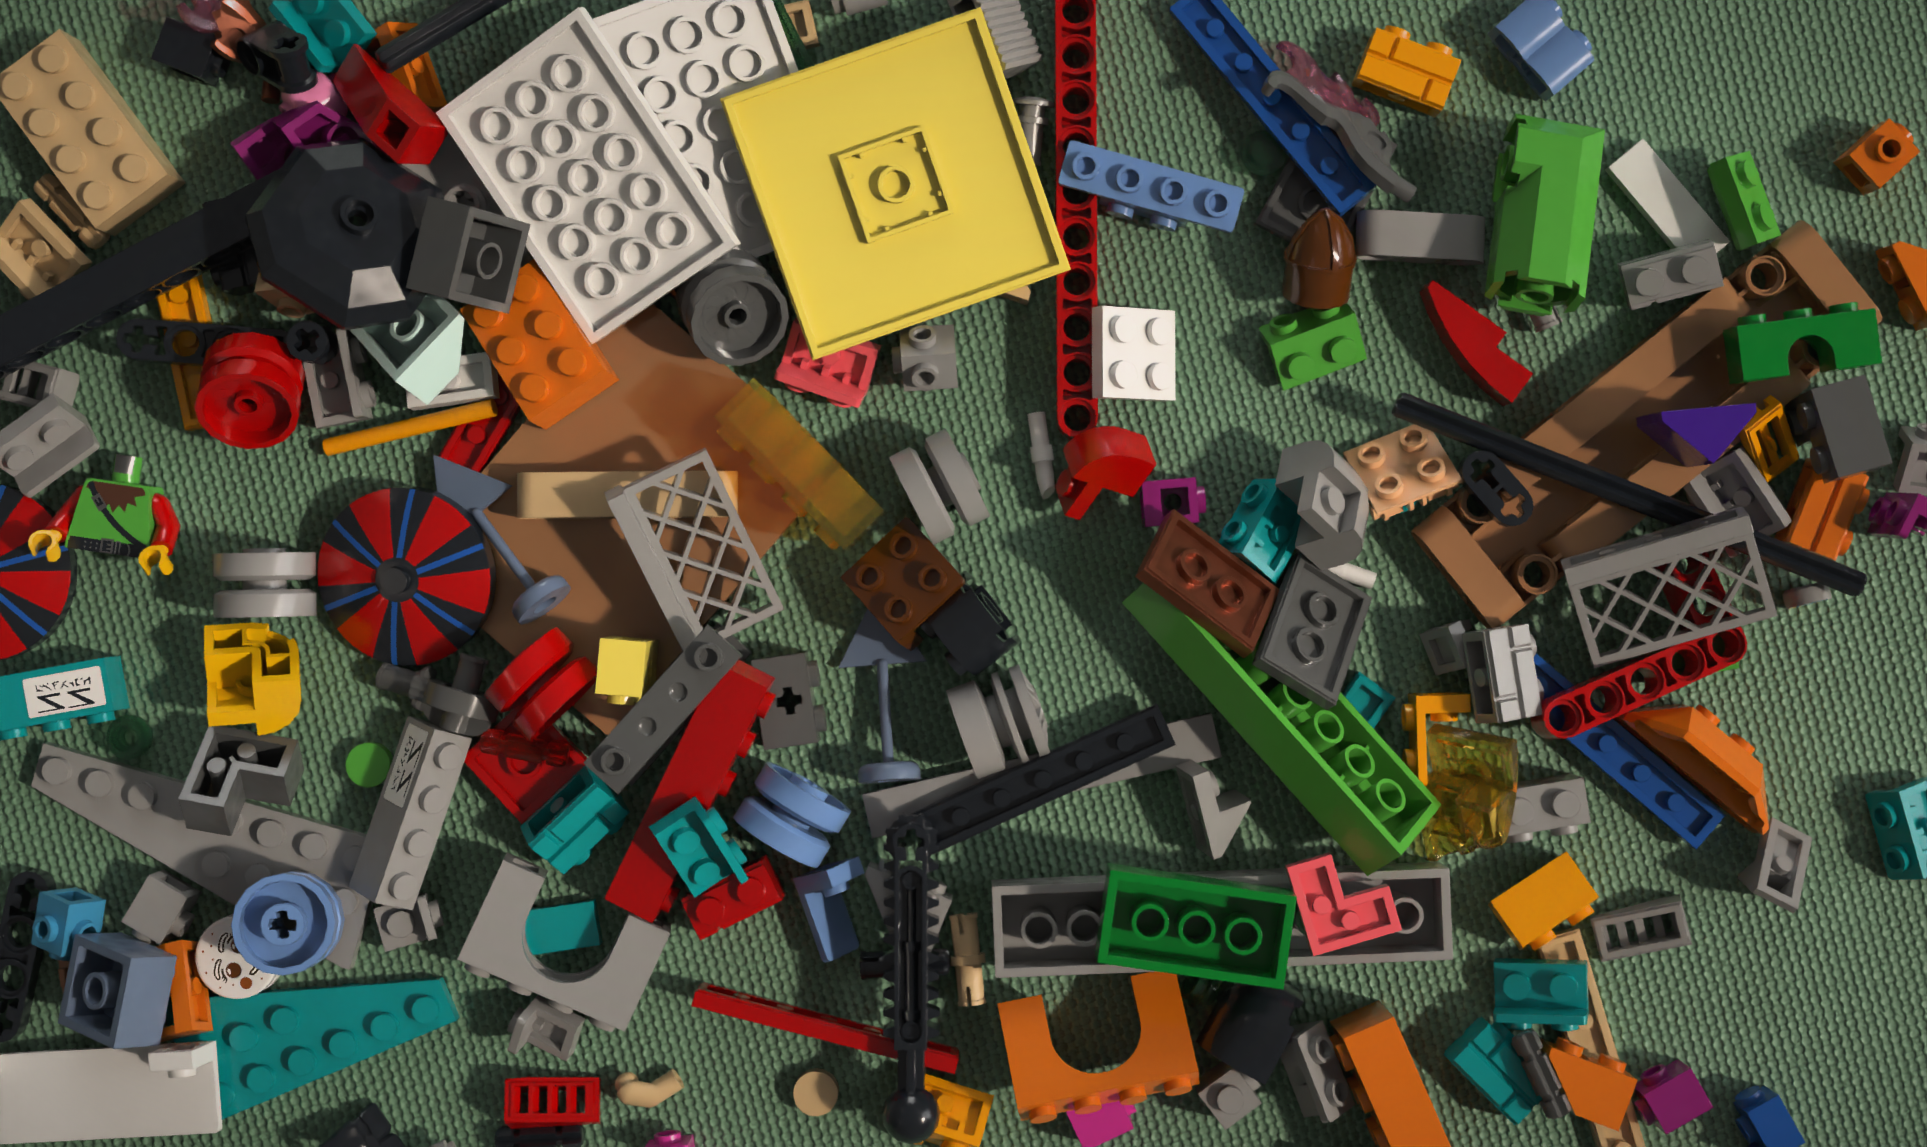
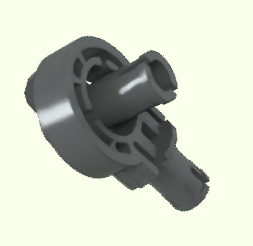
M460 653L453 683L437 679V670L430 666L416 672L384 662L376 675L375 681L378 689L408 697L414 709L423 711L429 722L447 731L467 736L483 735L490 729L492 723L496 722L499 713L484 696L485 692L479 691L485 668L489 661L477 656Z

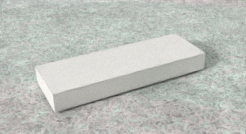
M1644 139L1637 142L1605 169L1608 175L1671 249L1709 239L1714 242L1717 253L1730 242Z

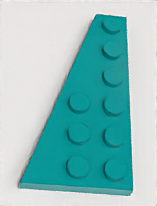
M443 977L391 980L370 984L352 983L331 987L314 986L263 990L254 996L244 999H230L218 994H210L213 1031L174 1039V1042L216 1041L223 1120L455 1022L460 1016ZM169 998L166 1011V1023L168 1026L174 1025L171 998Z

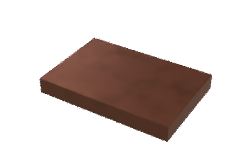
M1172 509L1164 517L1135 576L1242 658L1247 657L1254 651L1279 593V589L1175 509Z

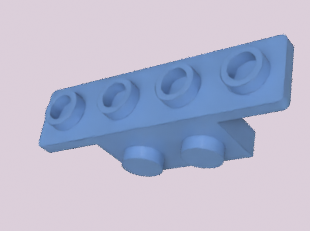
M1074 140L1068 144L1058 180L1061 186L1099 196V204L1107 206L1106 213L1123 219H1132L1133 214L1150 218L1149 225L1171 232L1176 230V226L1185 228L1186 224L1191 222L1231 233L1234 230L1244 195V189L1241 187Z

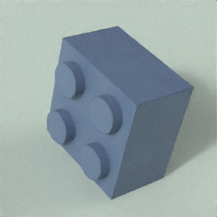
M122 932L75 934L58 1023L112 1049L160 1045L163 1026L166 1022V1011L172 980L175 975L177 956Z

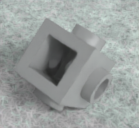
M954 324L919 325L900 330V346L892 347L893 373H902L904 392L958 388Z

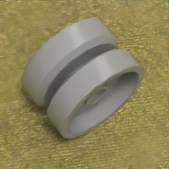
M946 428L925 438L924 447L934 465L933 467L926 470L917 451L910 447L889 457L933 545L954 535L955 526L946 510V507L954 504L963 523L968 526H972L990 517L978 492L981 486L964 453L957 451Z
M286 548L242 549V553L212 554L214 578L219 581H242V590H219L213 594L214 618L317 616L316 593L311 589H287V580H309L316 575V552H286Z

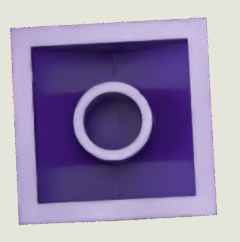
M1756 403L1662 411L1636 417V423L1639 429L1686 468L1715 463L1756 414Z

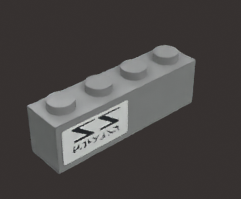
M411 716L407 717L349 888L373 903L408 910L414 909L472 738L464 734L441 729L427 720Z

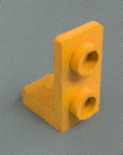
M1463 692L1408 694V704H1402L1403 731H1409V749H1403L1402 761L1425 786L1428 784L1426 714H1430V721L1433 722L1458 721V713L1471 712V694Z

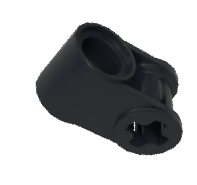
M276 20L236 40V51L246 70L253 76H258L277 87L281 92L287 94L302 93L310 90L318 83L317 73L310 67L306 54L309 48L307 37L286 27L281 21Z

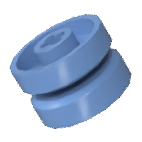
M767 761L754 783L758 791L768 800L757 796H747L733 818L746 831L775 850L800 863L818 868L831 846L827 838L817 829L828 833H839L851 810L813 781Z
M290 871L264 877L247 888L235 905L231 929L234 944L247 963L263 973L284 976L305 971L329 956L341 939L345 917L341 899L328 882L312 873ZM286 914L288 919L296 920V928L289 930L285 927L283 921Z

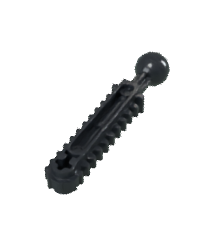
M903 812L899 814V818L891 826H887L885 831L887 838L886 843H884V850L893 857L884 861V869L895 873V876L884 880V887L895 891V894L884 898V906L894 909L895 912L884 916L883 923L894 928V931L884 934L883 942L894 946V949L884 952L883 955L884 961L894 964V967L885 970L883 974V979L894 983L893 986L885 988L883 992L884 998L894 1001V1004L884 1007L883 1016L894 1020L884 1024L883 1036L893 1039L894 1050H897V1090L892 1092L884 1102L882 1119L884 1127L893 1138L899 1142L914 1144L930 1137L938 1127L940 1119L937 1101L930 1092L925 1090V1050H927L928 1039L940 1035V1024L929 1020L940 1016V1007L928 1003V1001L939 997V989L928 985V983L939 979V971L928 967L929 964L939 961V952L928 948V946L939 942V934L928 930L929 927L939 924V916L928 912V909L939 905V898L928 894V891L939 887V879L928 875L929 872L939 869V861L930 858L933 852L939 850V843L936 842L937 826H933L925 818V814L906 815ZM907 829H916V836L924 838L925 842L917 844L915 860L906 861L908 845L906 842H900L899 838L905 837Z

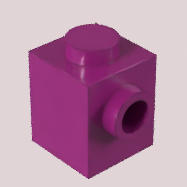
M1679 1059L1666 1066L1658 1064L1647 1069L1641 1074V1080L1637 1082L1634 1089L1639 1099L1633 1102L1644 1123L1647 1126L1654 1124L1666 1135L1714 1108L1692 1069Z

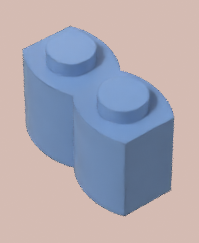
M1525 0L1487 34L1503 56L1517 68L1533 91L1544 101H1547L1595 59L1590 52L1592 46L1586 36L1578 30L1572 31L1565 26L1561 19L1563 16L1562 10L1555 0Z

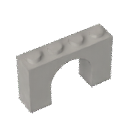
M507 852L457 960L464 962V968L472 974L483 978H489L490 974L506 980V986L516 993L531 996L532 992L548 998V1005L558 1011L572 1014L573 1010L583 1013L590 1017L589 1022L602 1030L613 1032L617 1028L625 1032L669 938L671 924L658 918L653 923H650L628 911L609 953L601 962L588 970L577 973H563L552 970L542 964L532 954L526 940L525 931L527 917L548 870Z

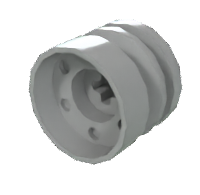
M1019 664L1008 668L1015 686L1010 689L1004 690L999 674L995 672L991 674L993 695L984 697L974 680L946 690L956 724L977 779L1005 769L1003 751L1005 747L1012 745L1022 763L1029 761L1023 744L1025 740L1033 738L1040 757L1050 753L1046 718L1034 685L1023 674Z

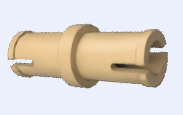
M976 912L967 913V915H964V913L949 915L954 955L950 956V966H955L958 1006L963 1007L968 1006V1004L976 1006L987 1003L984 994L981 964L985 963L986 960L985 953L980 952L977 926L978 915Z

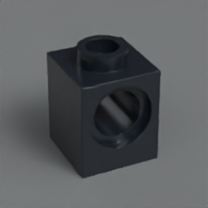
M166 17L151 56L152 60L169 70L216 87L219 77L222 78L226 75L231 60L224 58L210 47L211 41L216 39L214 34L170 17Z

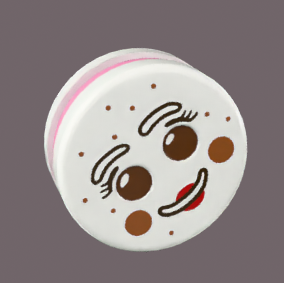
M233 914L214 922L204 931L196 947L195 963L201 980L211 991L225 998L244 999L270 987L281 975L263 973L245 961L234 944L231 929Z

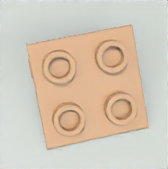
M1415 424L1343 452L1346 461L1356 470L1368 489L1369 512L1373 520L1382 518L1383 521H1387L1389 517L1403 512L1404 505L1409 511L1415 509L1414 502L1417 500L1421 506L1427 505V499L1431 501L1444 495L1450 496L1453 494L1452 490L1458 488L1460 483H1463L1461 476L1435 433Z

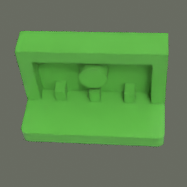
M1746 151L1711 163L1707 172L1736 249L1742 251L1781 236L1751 152Z
M1348 303L1331 309L1307 308L1294 314H1281L1274 317L1270 323L1259 327L1260 336L1268 346L1276 378L1283 391L1367 359L1356 314Z

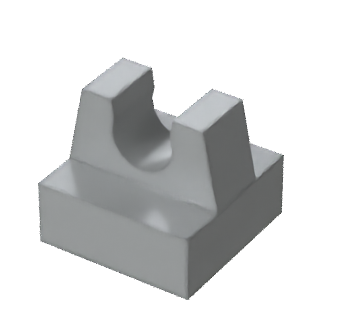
M1469 619L1434 627L1419 634L1436 676L1467 668L1462 633L1472 628Z

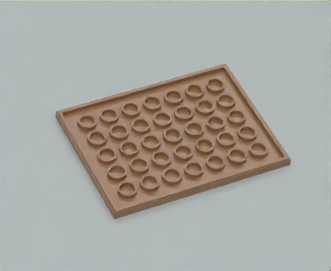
M652 304L597 342L598 347L618 376L619 381L547 430L526 419L481 472L512 485L509 490L482 512L535 583L549 576L560 575L571 586L569 594L548 613L528 624H519L512 614V607L517 598L526 591V588L486 536L495 561L496 591L491 611L482 629L515 657L555 627H558L574 643L571 655L559 670L574 659L584 656L597 667L600 638L622 636L659 640L656 681L683 652L616 518L517 519V473L657 471L705 447L717 471H738V515L761 560L842 465L726 365L719 364L706 357L686 331ZM701 462L684 471H706ZM729 517L702 518L699 527L723 534ZM648 518L654 531H656L659 521ZM674 518L692 524L694 518ZM665 524L659 541L663 549L682 554L690 531ZM733 526L729 537L740 540ZM696 534L688 557L712 564L720 541ZM726 544L719 567L742 574L748 559L746 550ZM668 558L674 571H676L679 561ZM685 564L679 581L683 588L701 594L709 571ZM716 573L708 596L726 602L737 589L739 580ZM688 598L695 611L698 601ZM705 603L699 619L703 628L720 609L719 607ZM595 683L573 707L608 736L635 705L607 703L608 695L595 694Z

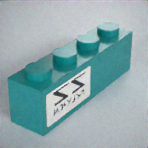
M121 656L103 657L0 676V741L28 736L26 727L42 724L43 733L72 728L70 719L86 716L87 725L116 720L114 711L130 708Z

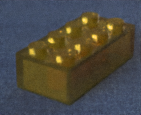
M755 378L714 416L722 425L716 432L735 451L737 450L741 453L746 449L754 457L749 466L767 484L773 485L777 481L786 490L781 498L798 516L804 518L808 513L819 524L813 531L832 550H836L839 546L844 550H850L888 513Z

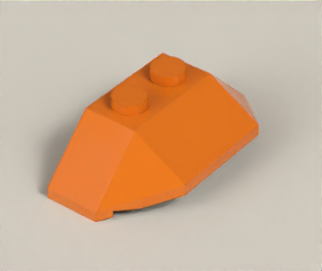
M1681 704L1635 708L1613 718L1748 831L1764 835L1768 831L1769 822L1763 764L1752 756L1755 748L1745 739L1735 733H1732L1729 737L1717 727L1720 722L1719 718L1700 704L1695 708Z

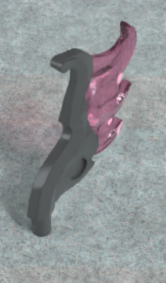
M1280 41L1276 48L1288 55L1292 64L1291 69L1286 72L1280 70L1272 71L1263 83L1262 93L1269 97L1275 89L1286 92L1320 125L1329 126L1338 134L1350 158L1374 184L1387 194L1390 192L1404 202H1409L1414 196L1417 187L1401 178L1390 165L1391 142L1385 131L1380 132L1376 128L1380 122V116L1375 106L1367 98H1364L1359 104L1346 81L1337 72L1333 73L1329 79L1320 70L1311 55L1302 47L1293 42Z

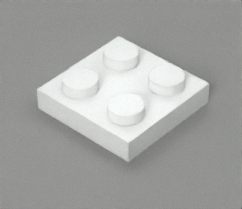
M1115 306L1092 307V398L1163 402L1176 400L1175 311Z

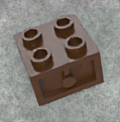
M908 517L901 520L840 577L897 643L910 651L914 650L924 640L916 629L965 584V579Z

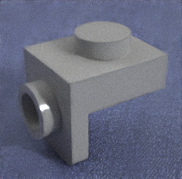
M537 995L526 1009L520 1007L514 1013L507 1029L512 1034L507 1051L516 1055L524 1044L528 1042L567 1061L575 1051L585 1018L575 1013L567 1014L558 1011L548 1005L547 999Z

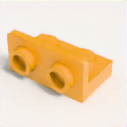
M925 1073V1090L930 1092L937 1101L940 1119L934 1133L924 1141L941 1147H980L994 1095ZM922 1141V1142H919V1143H914V1144H915V1145H922V1144H923V1141Z

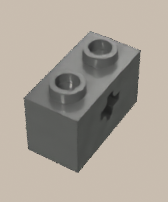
M808 651L751 660L753 667L775 678L770 688V692L776 694L775 700L765 719L759 717L764 750L818 743L821 740L820 732L827 731V721L824 705H816L813 687L821 686L817 660L809 661ZM786 687H791L794 695H801L802 702L795 705V712H790L788 705L780 704L779 698L786 694Z

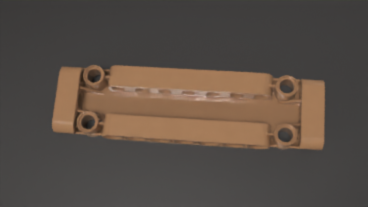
M1798 220L1750 260L1739 265L1730 276L1723 277L1724 286L1700 293L1520 438L1671 497L1711 464L1686 468L1637 427L1636 417L1662 411L1756 403V406L1763 410L1766 408L1763 400L1769 395L1780 401L1784 407L1803 392L1811 383L1809 379L1820 371L1819 359L1816 360L1810 356L1808 343L1796 340L1788 354L1790 375L1776 379L1729 385L1723 330L1738 326L1737 318L1743 316L1766 314L1767 322L1784 320L1783 312L1803 308H1812L1813 316L1829 314L1828 306L1858 302V310L1876 308L1877 324L1882 321V314L1819 233L1808 223ZM1753 268L1760 269L1766 277V284L1763 289H1758L1751 281ZM1739 434L1720 457L1741 441ZM1499 458L1526 488L1533 499L1532 515L1526 522L1521 525L1506 527L1493 521L1485 511L1478 517L1472 515L1467 509L1466 503L1470 494L1462 487L1451 499L1410 532L1417 544L1478 620L1486 628H1494L1504 624L1537 596L1550 591L1556 585L1557 580L1565 575L1561 559L1611 545L1647 515ZM1489 464L1481 470L1483 473L1473 481L1483 479L1490 487L1495 485L1486 474V471L1490 468ZM1500 490L1496 492L1505 504L1503 509L1500 510L1504 516L1507 514L1518 516L1519 511L1516 506L1520 502L1517 496L1507 498ZM1531 562L1539 565L1542 571L1541 580L1534 587L1529 586L1523 576L1525 567Z

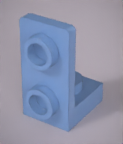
M859 856L824 864L793 878L823 962L833 961L859 947L857 936L841 892L850 889L849 880L865 873Z

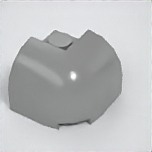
M1319 440L1307 441L1282 449L1275 486L1298 506L1297 514L1301 518L1295 547L1322 571L1344 565L1356 559L1363 549L1369 516L1368 489L1356 470L1329 444Z

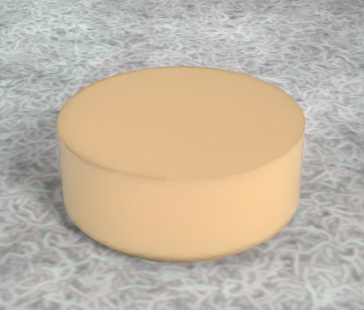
M820 1068L809 1069L802 1073L797 1079L793 1090L796 1106L803 1113L810 1116H821L831 1111L839 1095V1086L835 1077L830 1072Z

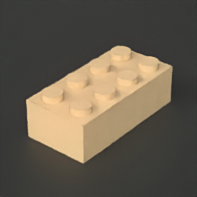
M59 29L0 73V101L95 229L116 236L185 184L183 178L80 40Z

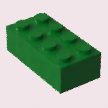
M1108 863L1095 957L1097 963L1284 990L1297 896L1290 889Z

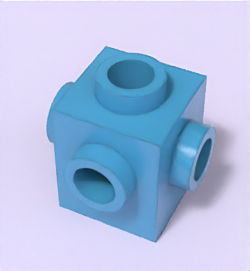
M77 887L39 892L35 921L32 927L31 944L48 951L50 958L70 961L75 934L101 933L106 900Z

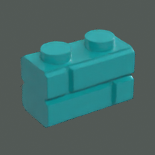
M585 765L524 822L520 828L530 848L543 859L548 860L562 874H565L574 865L583 864L590 857L593 847L606 834L612 835L622 827L625 816L630 811L622 796L612 790Z
M1479 1017L1464 1031L1462 1036L1458 1037L1445 1050L1444 1056L1514 1125L1519 1124L1533 1110V1107L1539 1104L1542 1097L1540 1095L1536 1096L1521 1064L1524 1058L1521 1055L1518 1056L1515 1049L1511 1046L1514 1035L1502 1023L1494 1022L1490 1025L1483 1017Z

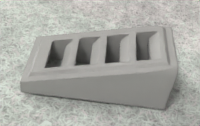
M32 362L5 377L2 390H0V399L33 408L54 393L70 406H73L80 376L77 373ZM24 369L17 394H15L21 370ZM41 373L42 375H41L40 382H39V385H38L37 393H36L35 399H33V396H34V393H35V389H36V385H37L38 378H39V374Z
M1680 894L1590 917L1601 962L1692 945ZM1670 913L1674 931L1665 933L1661 915ZM1652 917L1656 936L1648 938L1643 918ZM1627 921H1634L1638 937L1637 941H1629L1625 926ZM1607 925H1616L1620 941L1619 946L1612 947Z

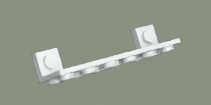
M216 1041L166 1043L157 1046L120 1049L97 1047L0 1053V1144L209 1134L222 1130Z

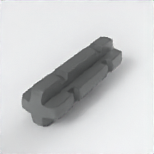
M1526 1030L1512 1038V1044L1517 1055H1521L1524 1058L1521 1064L1536 1096L1540 1095L1542 1097L1539 1103L1545 1116L1549 1119H1558L1565 1116L1571 1111V1105L1566 1094H1561L1559 1091L1562 1087L1547 1053H1542L1540 1050L1543 1048L1537 1032Z

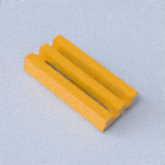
M1772 395L1763 400L1765 409L1761 410L1756 406V414L1739 433L1743 447L1767 483L1799 459L1782 403ZM1769 421H1771L1776 439L1778 441L1781 453L1783 455L1781 459L1778 458L1776 452L1777 445L1775 443V440L1771 437L1767 426V423Z

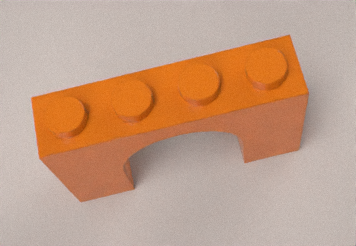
M1148 972L1130 976L1141 1028L1140 1039L1134 1053L1126 1062L1113 1070L1102 1073L1079 1071L1069 1066L1059 1057L1052 1045L1042 994L997 1003L1017 1109L1021 1121L1030 1119V1123L1033 1124L1046 1123L1056 1119L1057 1114L1075 1110L1076 1114H1090L1102 1109V1104L1120 1101L1121 1105H1134L1145 1101L1147 1095L1165 1092L1167 1096H1177L1188 1093L1192 1090V1086L1199 1085V1070L1177 975L1164 972Z

